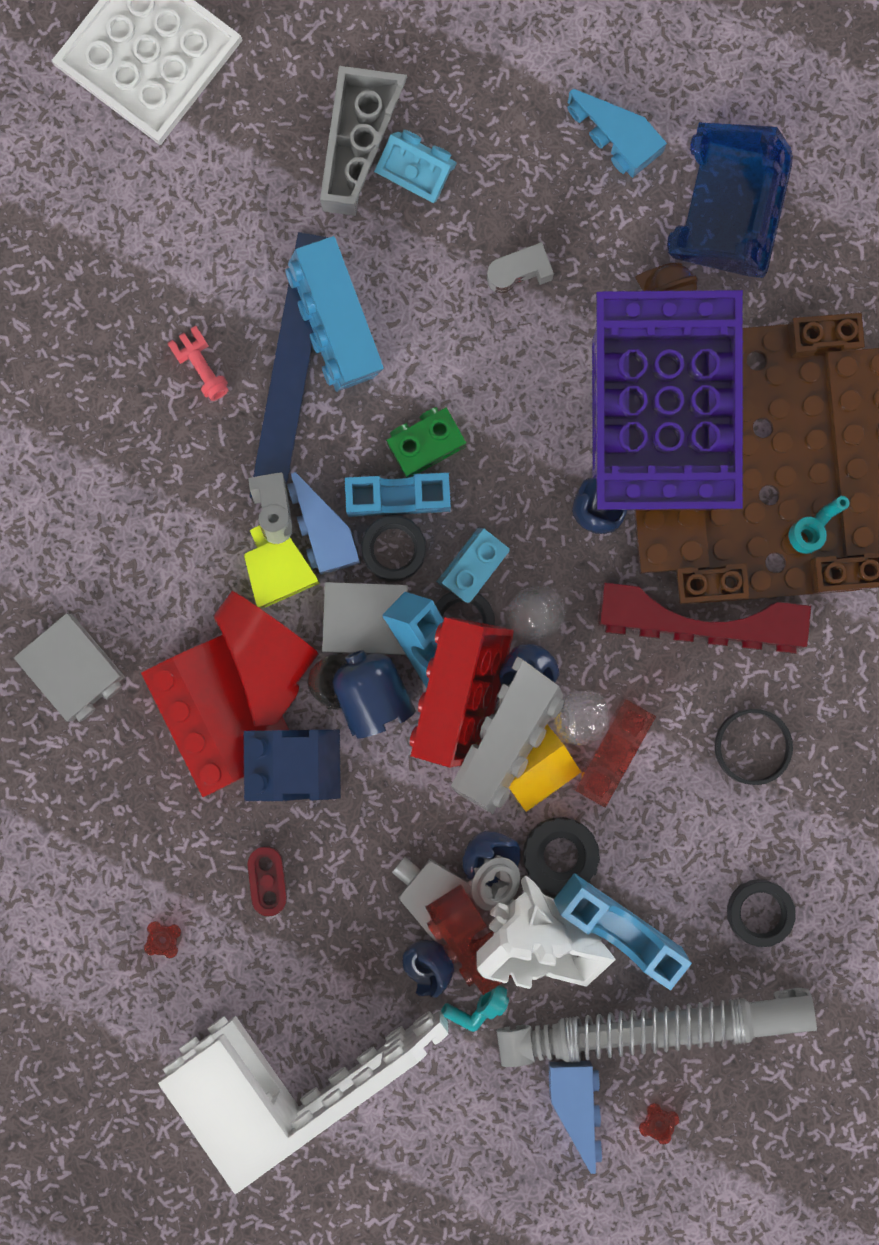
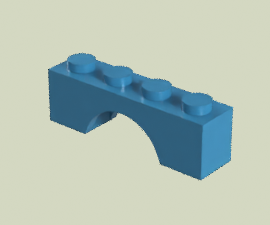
M575 873L553 900L563 918L588 935L593 933L612 943L633 960L645 974L670 991L692 964L680 945Z

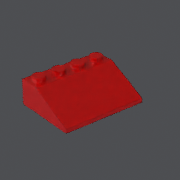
M444 617L443 623L438 625L435 633V643H437L435 656L430 659L427 666L426 676L429 678L426 692L422 693L418 703V712L421 713L418 726L414 727L410 736L411 757L449 768L462 765L473 744L480 745L482 741L479 737L481 726L485 718L495 712L497 695L501 687L499 673L505 657L510 651L514 634L513 629Z
M223 635L175 655L141 672L202 797L209 796L244 778V731L289 730L283 716L274 725L255 726L253 724L242 681Z

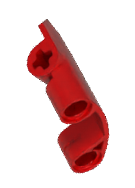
M231 591L213 616L237 667L249 704L253 724L255 726L274 725L278 723L299 692L298 682L319 653L275 618L238 593Z

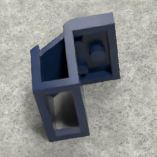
M340 729L244 731V801H291L302 799L313 801L341 798Z

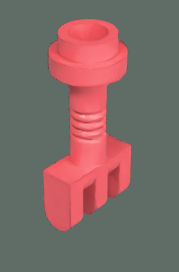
M195 325L190 330L193 337L197 339L196 341L191 343L186 334L183 333L179 335L185 346L183 349L180 350L174 340L167 344L180 364L188 359L191 361L204 382L201 392L205 397H209L211 401H215L227 394L228 388L226 386L228 382L224 376L216 377L210 366H208L201 351L209 347V345Z

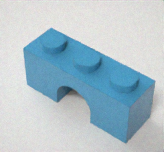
M449 473L414 474L413 477L402 479H383L380 476L345 478L346 513L348 517L450 512L451 509Z
M404 592L382 616L427 688L429 678L426 676L427 666L430 659L435 656L437 648L435 633L438 625L443 623L444 619L431 599Z

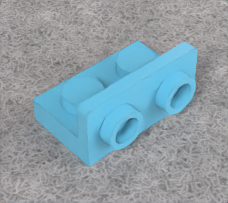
M403 130L402 133L396 132L391 134L374 172L435 203L450 171L455 168L457 162L450 159L451 153L438 146H433L431 149L421 144L422 138L408 130Z
M477 528L436 582L446 590L452 591L464 602L470 603L509 553V548L486 529Z

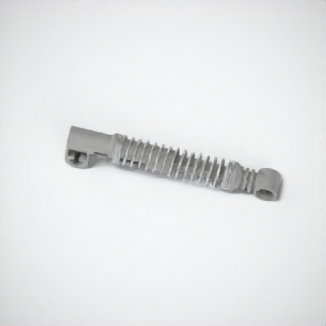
M794 988L774 992L773 1000L748 1002L744 998H737V1000L730 999L728 1005H726L724 1000L721 1001L719 1006H715L710 1001L709 1007H703L702 1003L699 1002L698 1008H692L690 1004H687L686 1009L681 1010L680 1006L676 1005L675 1010L670 1011L665 1006L664 1012H658V1009L654 1007L652 1018H649L647 1011L642 1009L641 1019L639 1020L635 1011L631 1010L630 1021H627L624 1012L620 1011L618 1022H615L613 1014L609 1012L607 1023H604L602 1015L598 1014L596 1024L594 1025L591 1016L587 1015L585 1026H582L578 1016H573L572 1018L560 1019L557 1024H552L551 1029L549 1024L544 1025L542 1030L540 1025L535 1026V1030L530 1025H517L516 1029L510 1030V1026L497 1029L501 1066L519 1067L534 1063L536 1057H538L539 1061L544 1060V1056H547L548 1060H552L553 1055H556V1059H562L565 1062H580L581 1051L585 1052V1057L588 1061L589 1050H596V1056L600 1059V1049L606 1048L608 1057L611 1058L612 1048L618 1047L619 1056L622 1057L624 1046H629L630 1054L633 1056L634 1045H640L641 1052L644 1055L646 1053V1044H651L655 1054L657 1048L662 1047L667 1052L668 1047L675 1046V1049L679 1051L680 1045H686L687 1049L690 1050L691 1044H697L701 1049L703 1043H709V1046L713 1047L714 1042L720 1041V1044L724 1046L726 1040H731L734 1045L738 1043L745 1044V1042H751L754 1037L817 1031L813 999L809 989Z

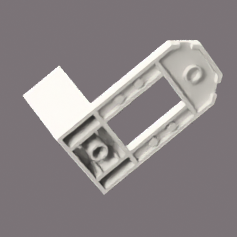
M440 1010L434 1014H431L429 1011L419 1017L408 1029L404 1030L402 1026L398 1027L385 1037L387 1042L377 1051L374 1046L367 1049L358 1056V1065L349 1071L346 1067H343L335 1072L328 1079L331 1083L322 1091H319L317 1087L313 1088L300 1099L302 1105L298 1106L238 1018L234 1016L228 1021L223 1016L207 1028L211 1034L201 1041L195 1036L179 1048L182 1054L162 1069L166 1075L162 1077L158 1084L234 1194H237L421 1061L427 1055L424 1047L431 1040L436 1045L448 1035V1021Z

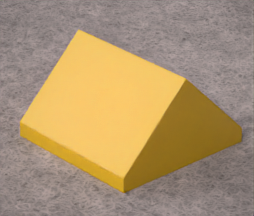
M548 724L544 728L546 729V734L543 741L537 748L533 747L526 758L528 759V764L525 771L519 778L515 777L509 786L510 791L525 812L581 773V770L564 744Z

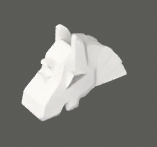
M525 875L521 879L524 893L517 899H512L507 905L498 903L490 911V915L495 917L489 924V929L494 932V935L477 951L478 972L484 978L507 983L509 975H512L516 986L528 989L532 987V980H537L545 975L587 987L616 959L601 942L602 939L598 935L593 933L588 935L563 918L553 901L554 899L544 895L536 883Z

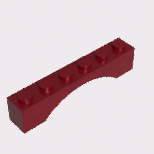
M604 583L601 590L598 626H606L605 633L626 635V629L640 630L639 637L660 639V633L674 634V641L694 642V636L708 638L707 644L728 646V641L731 640L742 642L741 648L762 650L763 644L776 645V652L796 654L797 648H805L808 645L811 606L775 602L758 613L743 619L727 622H704L686 618L667 610L651 599L639 586Z

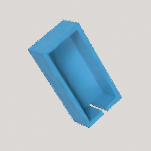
M335 236L295 249L288 262L289 268L285 269L286 276L291 288L297 287L301 298L298 301V308L303 320H309L314 332L310 334L311 343L315 352H321L326 365L322 366V371L329 386L333 384L335 391L338 392L375 378L384 367Z

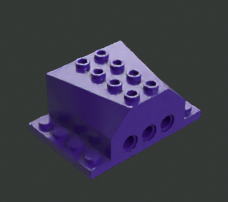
M743 290L601 291L596 293V331L592 339V478H596V510L743 509Z

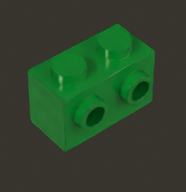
M434 407L423 413L419 417L421 421L409 427L406 423L389 433L391 438L386 440L387 445L405 478L413 477L414 474H419L466 448L467 443L447 407L440 411L437 407Z

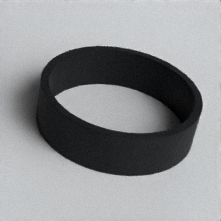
M747 709L734 713L722 723L715 738V755L720 767L729 777L744 784L762 785L777 779L787 769L793 754V741L789 729L779 717L765 710ZM748 713H758L772 719L782 730L786 742V753L781 766L769 777L756 781H749L736 776L725 764L721 752L722 737L728 725L739 716Z

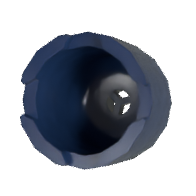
M359 650L345 657L347 663L341 666L335 673L333 686L352 736L356 735L357 739L385 732L384 724L398 718L401 724L414 715L416 712L415 707L396 666L388 656L380 653L366 655L365 650Z

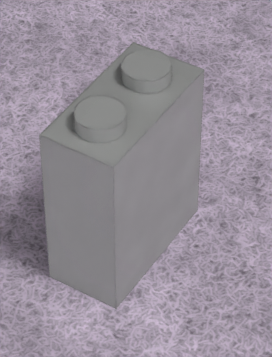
M325 582L322 652L354 653L359 650H365L366 654L406 655L382 615L404 592H408V585Z
M68 613L14 657L16 662L66 721H74L76 718L79 722L85 720L96 710L93 704L102 696L107 700L115 695L122 688L119 682L125 678L74 615Z

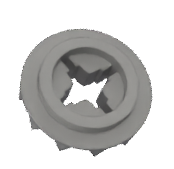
M496 855L493 859L484 858V864L480 868H474L475 876L468 881L471 886L469 896L476 905L484 910H492L498 903L507 905L514 898L520 885V872L517 865L509 858ZM495 876L502 880L498 881V883H493L491 888L488 885H486V883H488V881H492Z

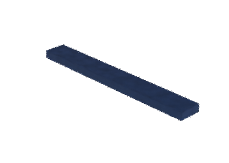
M298 232L295 249L329 237ZM289 283L253 477L282 472L286 486L289 479L313 347L310 334L314 333L309 320L304 321L300 314L298 301L301 298L297 287L292 289Z

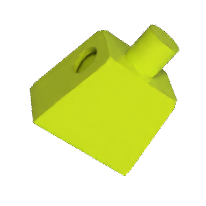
M260 525L250 530L257 548L245 553L244 557L257 607L264 609L320 584L291 537L283 543L273 544L264 538Z

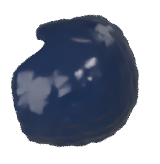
M587 478L583 481L575 495L572 507L576 522L582 528L596 534L614 532L621 526L628 511L596 510V478Z
M522 644L513 648L505 657L499 673L501 686L503 684L510 685L517 673L516 670L512 669L516 658L519 657L555 683L559 677V668L555 658L543 647L534 644Z
M484 831L475 835L469 841L463 856V869L469 880L474 878V868H480L484 864V858L493 859L496 855L509 858L519 867L521 856L519 844L509 836L494 831ZM495 876L486 885L492 887L493 883H498L499 878Z
M426 939L417 941L406 948L402 955L403 969L417 983L416 994L418 996L431 995L432 998H437L445 991L453 977L454 962L452 961L453 958L450 951L443 944Z

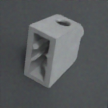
M404 857L392 871L396 877L407 885L398 898L435 941L471 899L469 896L471 886L468 880L431 858L419 869L409 859Z

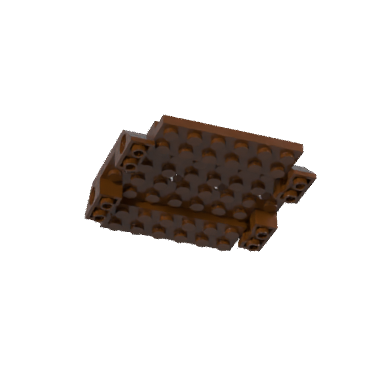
M862 312L793 318L788 324L743 328V509L634 510L639 573L677 572L679 604L715 603L879 588V348L861 349L865 347ZM757 352L763 355L765 358V367L763 369L753 370L748 366L747 357L750 353ZM764 419L770 423L772 431L768 437L761 438L754 433L753 424L756 420ZM765 486L773 487L777 491L778 499L773 505H766L760 500V490ZM840 496L847 497L850 503L849 507L832 517L824 526L827 537L820 549L810 554H803L792 547L789 541V530L794 523L805 517L814 518L822 507ZM801 532L803 540L808 542L807 535ZM770 554H778L784 560V567L779 573H773L766 567V558Z

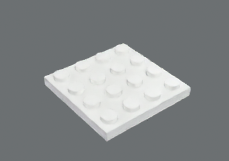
M99 0L52 59L54 66L161 145L242 42V37L194 0Z

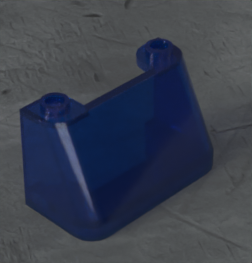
M699 122L697 133L692 136L690 143L691 154L695 155V159L700 166L686 225H678L674 232H670L667 241L668 253L676 260L743 276L764 278L769 268L792 169V149L778 127Z

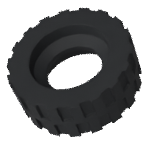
M553 817L540 822L530 831L523 846V862L528 875L538 887L553 894L559 893L574 873L590 883L593 875H596L597 866L600 863L599 846L592 832L579 821L567 817ZM554 839H568L577 848L578 860L575 866L567 872H555L545 863V848Z

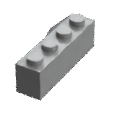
M339 66L320 196L323 212L356 216L359 194L404 87L407 75Z
M519 657L516 658L512 669L517 671L510 685L503 684L497 695L500 699L496 714L487 716L481 726L479 737L482 741L480 745L473 744L451 784V787L458 795L491 814L494 813L497 807L501 808L507 801L510 794L508 789L515 777L519 778L523 774L528 764V759H526L533 747L537 748L541 744L546 734L545 726L551 717L555 718L559 714L564 704L562 699L564 695L560 687Z

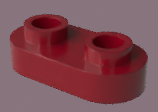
M262 846L254 850L248 859L251 900L254 909L259 914L274 916L280 913L287 903L284 863L282 855L277 849L270 846ZM268 857L272 860L271 869L264 870L261 868V858ZM271 891L275 893L276 902L274 904H267L264 901V894Z

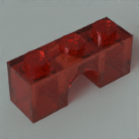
M626 699L621 700L606 727V732L593 756L588 759L572 789L606 808L656 716Z
M461 884L425 906L432 919L427 922L430 931L437 941L444 938L447 944L443 948L452 963L455 964L460 961L462 967L459 968V971L468 986L471 987L475 984L482 995H485L503 982L482 977L477 970V951L494 935V932L491 931L479 939H472L474 935L486 928L487 925Z

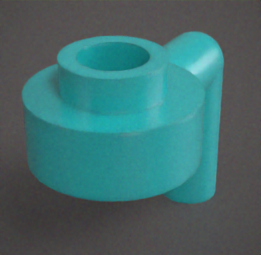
M840 496L822 507L814 518L805 517L794 523L789 530V541L792 547L803 554H810L820 549L827 537L824 526L832 517L849 507L848 498ZM801 532L807 535L808 542L803 540Z
M492 981L484 989L479 998L477 1009L472 1015L449 1003L444 1004L441 1013L445 1018L469 1031H477L487 1018L493 1019L505 1012L509 1004L507 989Z

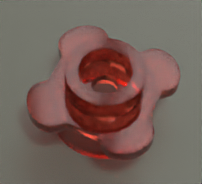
M158 921L151 922L147 927L149 935L147 943L144 945L145 952L150 956L156 954L165 955L169 959L175 957L178 953L176 943L177 938L181 935L180 927L176 924L165 926L161 925ZM160 937L166 938L165 943L160 942Z
M652 1103L646 1109L648 1114L645 1121L640 1123L639 1131L644 1137L651 1136L662 1145L668 1144L672 1139L671 1135L674 1132V1126L679 1123V1117L676 1112H667L662 1110L657 1103ZM657 1121L662 1122L661 1127L656 1126Z

